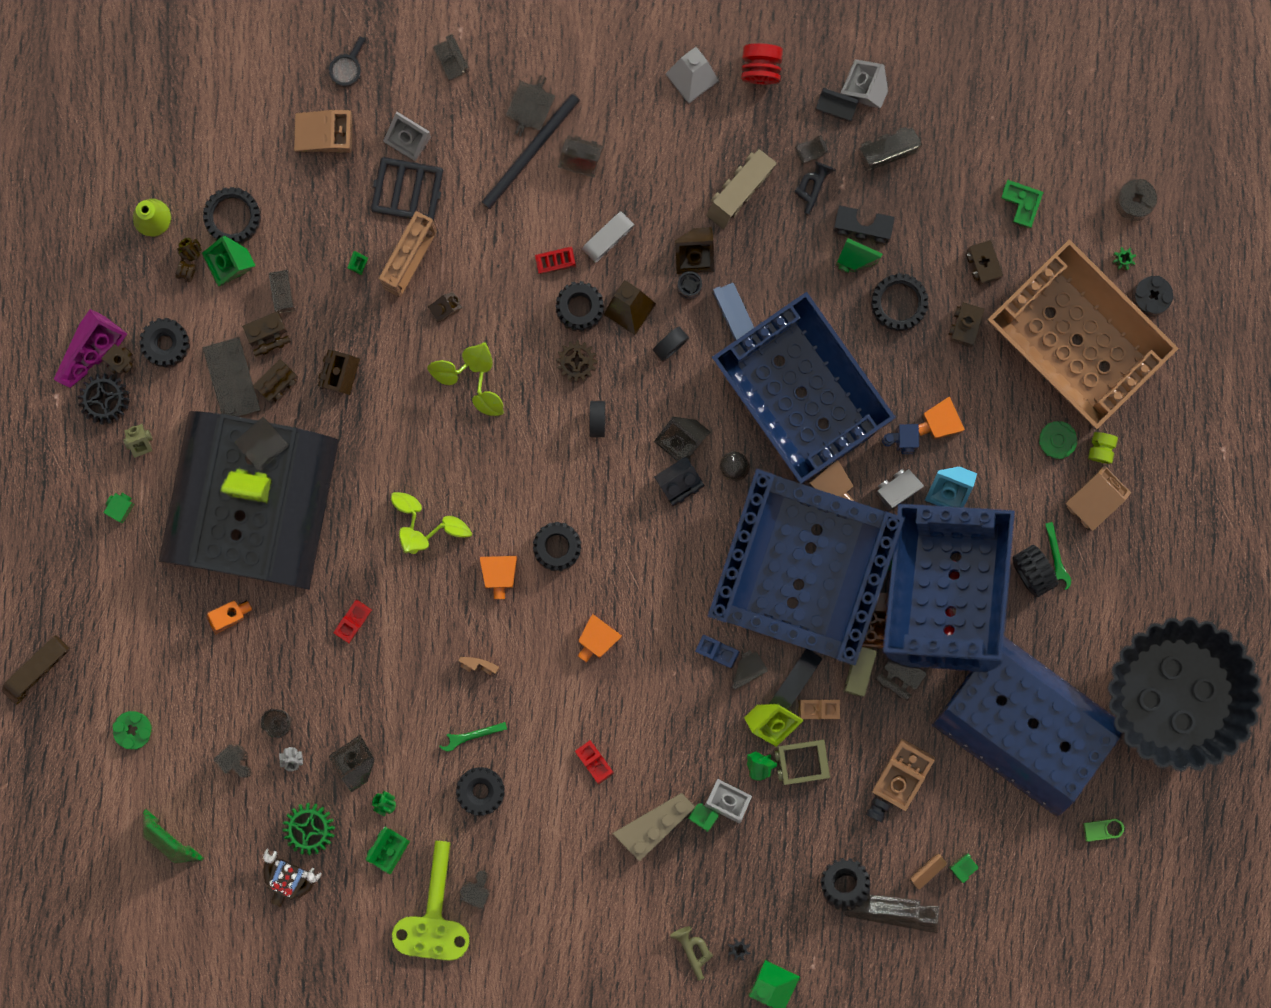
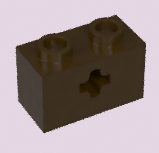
M991 240L970 246L967 249L966 258L969 264L972 263L974 268L972 275L975 282L978 281L979 286L1003 277ZM981 259L983 260V262L987 261V265L985 266V268L984 265L979 264Z

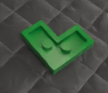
M1010 180L1006 181L1001 199L1018 205L1013 223L1032 228L1043 192Z

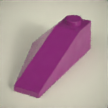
M89 309L73 336L54 380L71 388L88 373L91 367L102 362V357L114 344L119 346L127 333L105 316Z

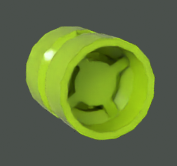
M1094 432L1091 442L1094 446L1089 450L1088 459L1099 463L1112 464L1115 454L1112 450L1116 448L1118 437L1107 433Z

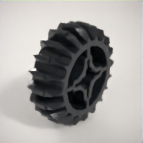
M103 373L102 379L100 374H96V380L91 376L89 377L90 384L85 381L83 382L86 389H79L84 394L77 397L79 400H83V402L78 403V406L85 407L81 410V413H88L86 415L88 420L93 417L92 422L97 423L100 419V424L104 425L106 419L108 424H112V417L118 421V413L121 416L125 415L121 410L122 408L128 410L129 407L124 405V402H130V399L124 398V396L130 393L126 390L122 391L127 386L126 384L120 385L122 381L120 378L115 380V375L111 374L108 379V374ZM103 384L113 385L117 392L107 393ZM97 387V394L89 400L92 390ZM103 393L106 397H108L107 399H105V405L102 401H100V399L103 398ZM118 398L116 407L110 412L111 403ZM90 405H101L104 414L95 413Z

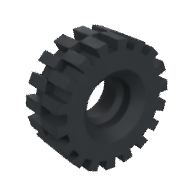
M157 318V321H150V325L143 328L144 332H141V340H139L141 352L145 358L152 364L165 368L171 365L175 366L177 362L181 363L183 361L182 358L187 356V349L190 347L188 344L190 340L186 330L175 320H170L169 318ZM169 336L172 339V346L168 350H161L158 347L160 337Z
M476 767L470 769L460 777L457 783V800L460 806L470 814L477 816L488 815L497 810L503 802L505 796L503 781L495 771L489 768ZM477 784H484L488 788V795L484 799H478L473 794V788Z

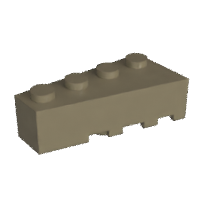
M760 149L755 154L752 152L745 160L747 162L744 167L740 165L734 173L735 177L733 180L728 179L722 187L724 190L721 193L717 192L711 199L712 205L706 216L723 230L728 226L731 217L737 215L744 205L743 202L747 203L755 192V188L758 189L777 164Z
M680 793L613 832V834L641 861L695 806Z

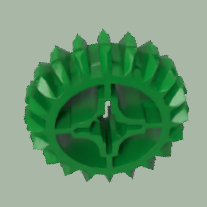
M306 803V809L303 808L302 804L298 805L300 811L298 812L293 808L292 812L295 815L287 814V818L291 820L290 822H283V824L289 825L288 828L282 829L283 832H289V835L285 836L284 839L291 838L292 840L287 845L290 847L295 844L294 852L300 847L301 855L305 853V849H307L309 856L312 855V849H314L316 854H319L318 847L320 846L322 850H325L326 846L323 843L325 842L330 845L331 841L327 838L334 837L333 833H329V830H335V826L329 827V823L334 822V819L327 820L326 817L330 815V812L323 815L324 807L317 811L318 804H314L312 809H310V803ZM310 813L306 823L295 822L302 814ZM316 815L323 821L324 830L316 827ZM309 823H311L314 830L318 832H309L307 835L304 828L301 827L309 826ZM293 828L302 832V843L296 839ZM312 835L323 836L318 843L308 845Z

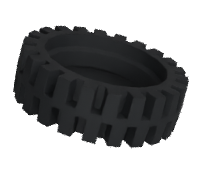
M235 187L222 188V190H217L214 195L209 197L210 199L206 201V206L203 209V220L206 229L212 237L219 240L222 236H226L236 243L242 244L246 240L251 239L253 234L255 235L261 221L260 209L255 199L248 192ZM225 199H240L250 209L251 217L249 224L239 233H223L214 223L213 215L215 208Z
M901 273L892 274L884 278L876 286L871 300L872 312L876 320L882 326L887 327V329L905 331L915 327L924 318L928 308V294L922 283L916 280L915 277ZM895 284H903L915 291L918 297V308L911 318L897 321L884 313L881 306V298L888 287Z

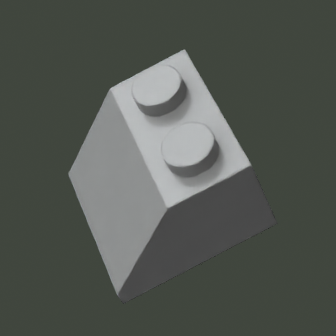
M902 469L894 474L895 479L891 482L886 480L878 485L879 490L876 493L888 511L924 487L909 469L905 472Z

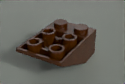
M889 593L879 594L862 647L884 648Z

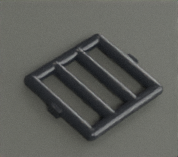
M382 157L379 163L377 179L373 183V188L375 189L371 211L412 219L417 211L424 172L435 174L428 215H423L434 221L437 203L441 199L442 194L440 188L444 172L443 168ZM387 165L398 167L390 208L379 206ZM405 169L417 171L409 211L398 209Z

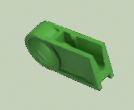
M1118 819L1083 823L1087 842L1118 838L1124 832V825ZM1111 821H1116L1120 824L1121 830L1116 836L1110 835L1107 831V826Z

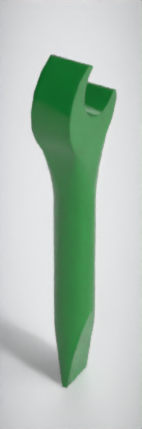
M1053 522L1045 523L1054 560L1055 574L1057 580L1061 579L1066 583L1064 590H1067L1072 580L1061 561Z
M506 722L465 734H446L450 739V744L446 747L440 745V748L444 751H452L466 741L507 730Z

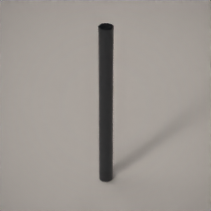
M572 93L502 176L481 202L488 209L493 207L580 102L577 96Z

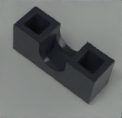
M839 205L833 231H837L838 235L848 236V234L856 235L855 238L860 240L871 238L874 239V242L880 244L890 241L895 217L876 213L874 222L869 226H863L859 224L856 218L858 209Z

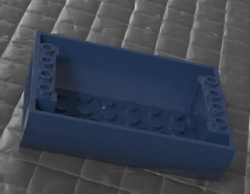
M898 504L897 515L904 517V521L893 552L884 654L891 660L907 667L987 672L999 667L1002 663L1015 510ZM955 553L962 556L957 562L951 560V556ZM952 572L960 574L956 580H951L949 575ZM949 608L956 610V614L953 617L945 614ZM953 627L955 631L952 635L944 634L945 628Z

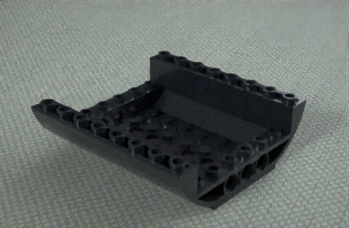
M189 411L159 562L189 566L310 590L339 440L327 435L290 426L226 414ZM249 454L257 456V461L254 464L247 463L246 458ZM236 469L246 470L254 476L255 472L267 474L266 478L271 479L267 503L231 497L221 491L222 486L230 471L236 472ZM244 511L246 514L245 519L240 522L235 519L236 512ZM234 530H240L242 533V537L237 541L231 538V533Z

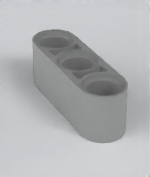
M621 211L583 246L582 250L596 263L634 227V224Z

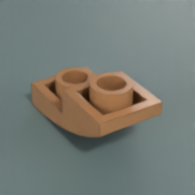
M460 657L458 660L462 663L460 667L469 672L472 669L476 671L478 666L482 665L481 670L491 675L492 672L497 674L500 668L493 663L478 658Z

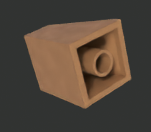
M1104 465L1066 504L1068 505V510L1073 515L1077 514L1081 519V523L1087 529L1090 528L1093 531L1126 501L1131 492Z

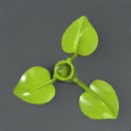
M485 342L477 346L468 347L463 351L462 358L465 364L459 370H456L453 363L444 360L432 362L427 366L429 373L444 385L455 384L458 381L457 374H460L467 366L473 372H480L478 395H475L472 399L474 406L486 415L500 416L504 414L503 402L500 397L490 391L483 393L481 391L483 373L490 371L493 365L490 351Z
M391 493V501L395 508L403 513L412 514L410 528L403 527L399 531L400 542L405 553L416 554L418 550L427 549L429 546L428 539L441 528H444L446 533L455 537L472 536L468 526L454 516L443 517V523L439 524L426 537L423 536L421 532L413 530L416 512L422 510L420 502L406 493Z

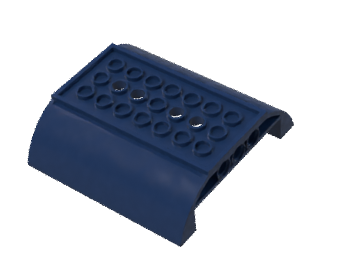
M756 469L707 617L725 623L728 622L856 666L904 517ZM813 525H821L822 533L820 535L812 534L811 528ZM809 542L816 545V551L812 554L807 553L805 550V546ZM796 579L803 580V589H794L793 582ZM791 597H795L798 600V605L795 608H789L787 605V600Z

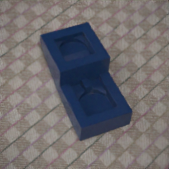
M704 634L695 650L696 653L731 669L740 651Z

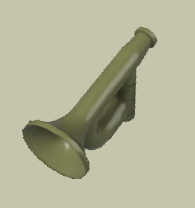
M688 926L673 932L670 937L682 944L699 981L705 978L701 967L713 955L708 950L703 939L699 937L689 939L692 928ZM694 945H698L702 953V957L698 960L692 949Z

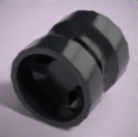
M874 797L871 802L872 807L867 810L865 815L883 823L885 812H888L891 806Z

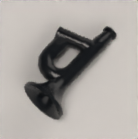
M816 161L815 165L817 166L818 174L814 172L805 174L794 191L795 194L807 202L804 213L811 215L825 178L830 173L836 171L835 168ZM814 180L815 184L811 195L805 192L808 182Z

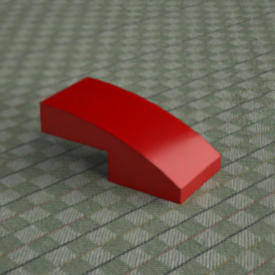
M356 599L333 633L347 643H350L370 615L372 609Z
M591 740L575 751L598 784L614 774Z

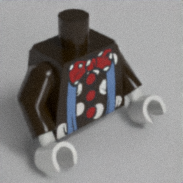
M266 849L263 856L264 881L268 885L267 889L275 892L270 903L281 907L285 897L293 900L294 898H301L311 891L321 873L315 876L312 872L314 868L306 871L280 858H275L277 855L276 851H274L273 856L269 855L268 849Z

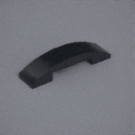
M806 649L768 705L778 704L788 710L822 661V658Z

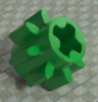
M1121 247L1119 249L1120 254L1117 252L1113 253L1116 259L1112 264L1118 265L1117 270L1125 268L1128 271L1129 265L1134 266L1136 264L1132 261L1136 254L1132 255L1130 252L1131 248L1124 251V248ZM1124 255L1127 257L1125 263L1122 262Z
M383 791L382 794H376L372 800L373 811L384 817L386 813L391 814L396 808L395 796L386 791Z

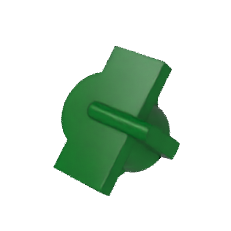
M755 751L747 755L749 776L753 780L762 781L770 777L771 769L777 767V763L771 760L770 754L764 756Z

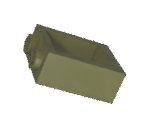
M871 647L861 648L856 666L850 665L843 692L859 697L865 696L877 651H874Z
M824 740L777 747L778 751H775L776 762H780L781 770L777 771L779 782L783 781V785L830 778ZM816 746L820 775L788 779L784 750Z

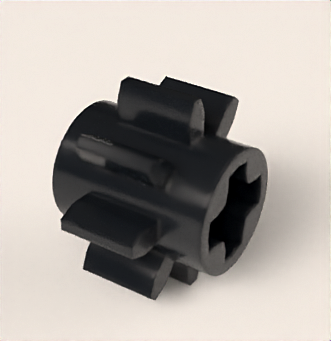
M734 938L735 943L733 945L728 944L732 948L728 955L734 954V961L738 957L745 961L744 955L751 954L747 951V948L751 945L744 944L745 938H742L741 942ZM742 944L744 952L736 954L734 947Z

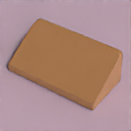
M935 854L910 878V881L918 889H921L947 865L946 861L940 854Z

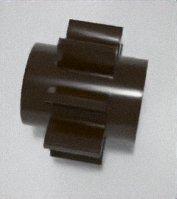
M189 237L184 238L180 241L179 248H177L178 254L182 260L187 258L188 261H194L201 254V244L197 239L192 241Z

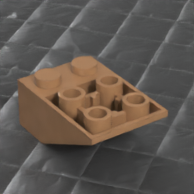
M351 110L295 113L294 151L351 153L353 120Z

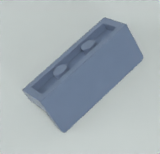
M730 283L722 288L719 286L713 289L712 293L736 341L754 328L734 283Z

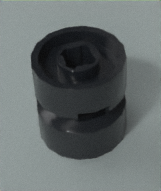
M692 271L683 273L677 283L679 295L686 300L697 298L702 290L701 277Z

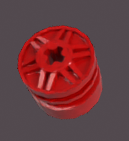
M762 43L744 45L742 60L749 64L742 65V71L744 72L741 74V80L758 85L779 83L781 81V75H779L781 68L775 64L782 62L783 49L776 45Z

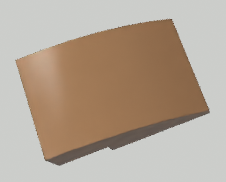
M901 738L872 793L906 811L925 780V776L933 765L935 757Z

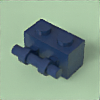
M899 424L896 428V433H887L882 438V444L885 447H890L893 443H896V451H901L902 455L913 454L919 448V424Z

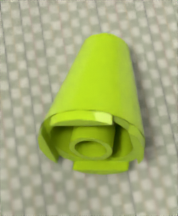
M157 199L141 201L133 213V223L136 229L141 234L150 237L162 235L168 229L171 221L169 208L165 203Z

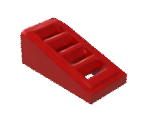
M572 247L535 255L538 274L576 267ZM564 254H568V263H565ZM557 255H560L562 264L560 265L557 262ZM549 257H553L554 266H550ZM541 258H545L547 268H543Z

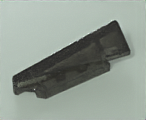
M867 895L868 899L866 902H862V906L859 907L857 905L855 910L847 908V911H844L845 917L938 933L940 906H920V900Z

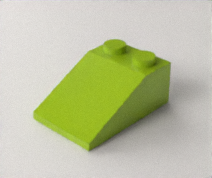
M236 469V472L230 471L222 486L221 491L231 497L267 503L271 479L266 478L267 474L255 472L254 476L248 475L246 470Z

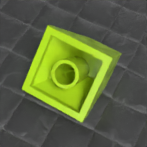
M778 704L757 705L744 717L753 734L776 747L803 722L802 718Z

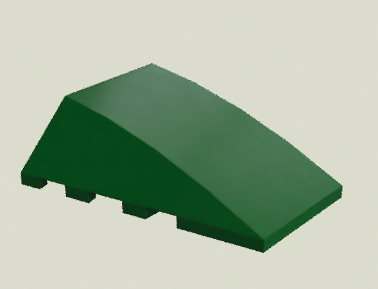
M145 808L143 811V837L173 863L196 862L204 859L191 846H183L159 826L160 820Z

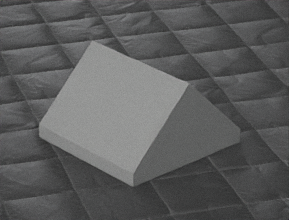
M396 112L383 142L416 161L430 140L431 135L428 130Z
M717 779L704 806L740 823L752 796Z

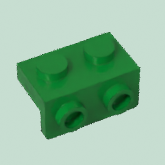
M384 827L379 832L373 847L369 849L365 860L391 875L410 841L397 832Z

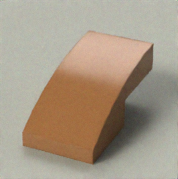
M799 700V717L802 719H840V700Z

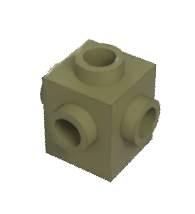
M143 424L124 430L126 436L123 439L127 450H131L134 458L152 451L150 441L153 438L149 429L145 430Z

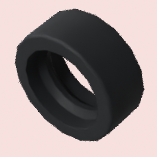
M677 327L653 348V352L661 361H665L688 341L689 337L681 327Z
M590 401V437H605V401Z

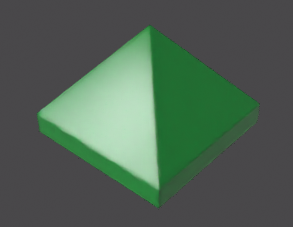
M353 251L347 269L362 275L368 257Z

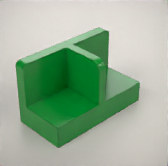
M697 804L688 819L709 831L719 815L703 804Z

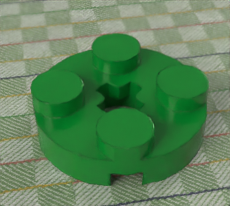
M136 711L125 712L113 724L114 739L125 749H140L150 740L152 724L149 718L142 713ZM130 725L137 727L136 735L134 736L127 732Z

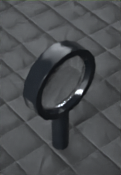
M359 36L349 55L340 54L330 62L329 75L338 86L350 87L360 79L361 66L356 57L366 41L365 38Z

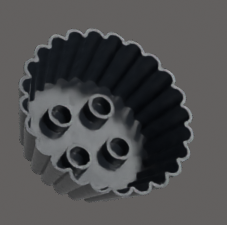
M1186 617L1181 622L1176 618H1168L1164 621L1163 625L1159 623L1150 624L1146 629V633H1136L1132 637L1131 645L1124 646L1119 653L1121 661L1116 662L1111 671L1115 679L1111 680L1108 685V692L1113 696L1109 702V709L1116 715L1115 727L1118 731L1125 733L1124 740L1126 744L1133 748L1137 747V752L1141 758H1153L1157 766L1165 768L1171 765L1173 769L1179 772L1187 770L1189 766L1193 770L1200 771L1208 763L1219 765L1223 762L1225 755L1233 756L1239 750V743L1249 740L1251 736L1250 727H1253L1259 721L1256 709L1262 704V696L1257 691L1261 686V679L1258 674L1254 673L1256 668L1254 659L1245 655V645L1240 641H1233V636L1229 630H1217L1216 625L1211 621H1203L1199 624L1198 620L1193 617Z

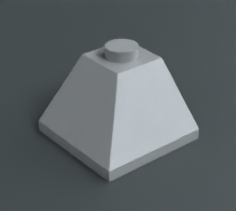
M697 47L680 58L666 73L688 104L719 81L710 64Z
M855 60L840 94L859 100L858 102L864 105L881 108L888 92L884 65Z

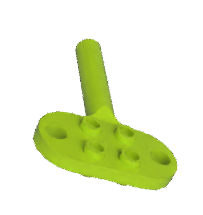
M435 840L426 914L423 917H405L394 926L392 941L396 949L403 954L455 960L461 957L468 949L470 942L466 928L458 922L445 920L442 917L450 842ZM404 929L407 932L405 940L397 938L398 930ZM457 936H462L465 939L463 947L455 945L454 940Z

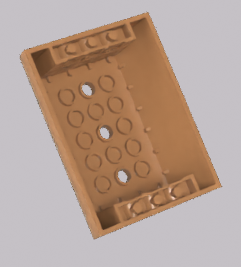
M1070 239L987 320L1096 430L1179 349ZM1052 308L1055 311V316L1048 318L1045 315V309ZM1073 335H1079L1082 338L1080 345H1075L1072 342ZM1100 362H1106L1109 365L1107 372H1102L1099 369Z

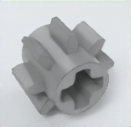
M289 747L283 753H279L280 767H284L287 771H295L299 768V765H303L302 752H298L296 748Z

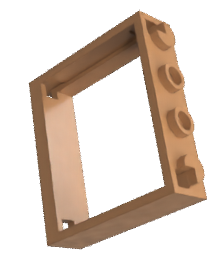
M418 211L413 215L379 277L383 288L399 298L402 297L437 233L433 219ZM428 231L433 233L430 238L426 236Z

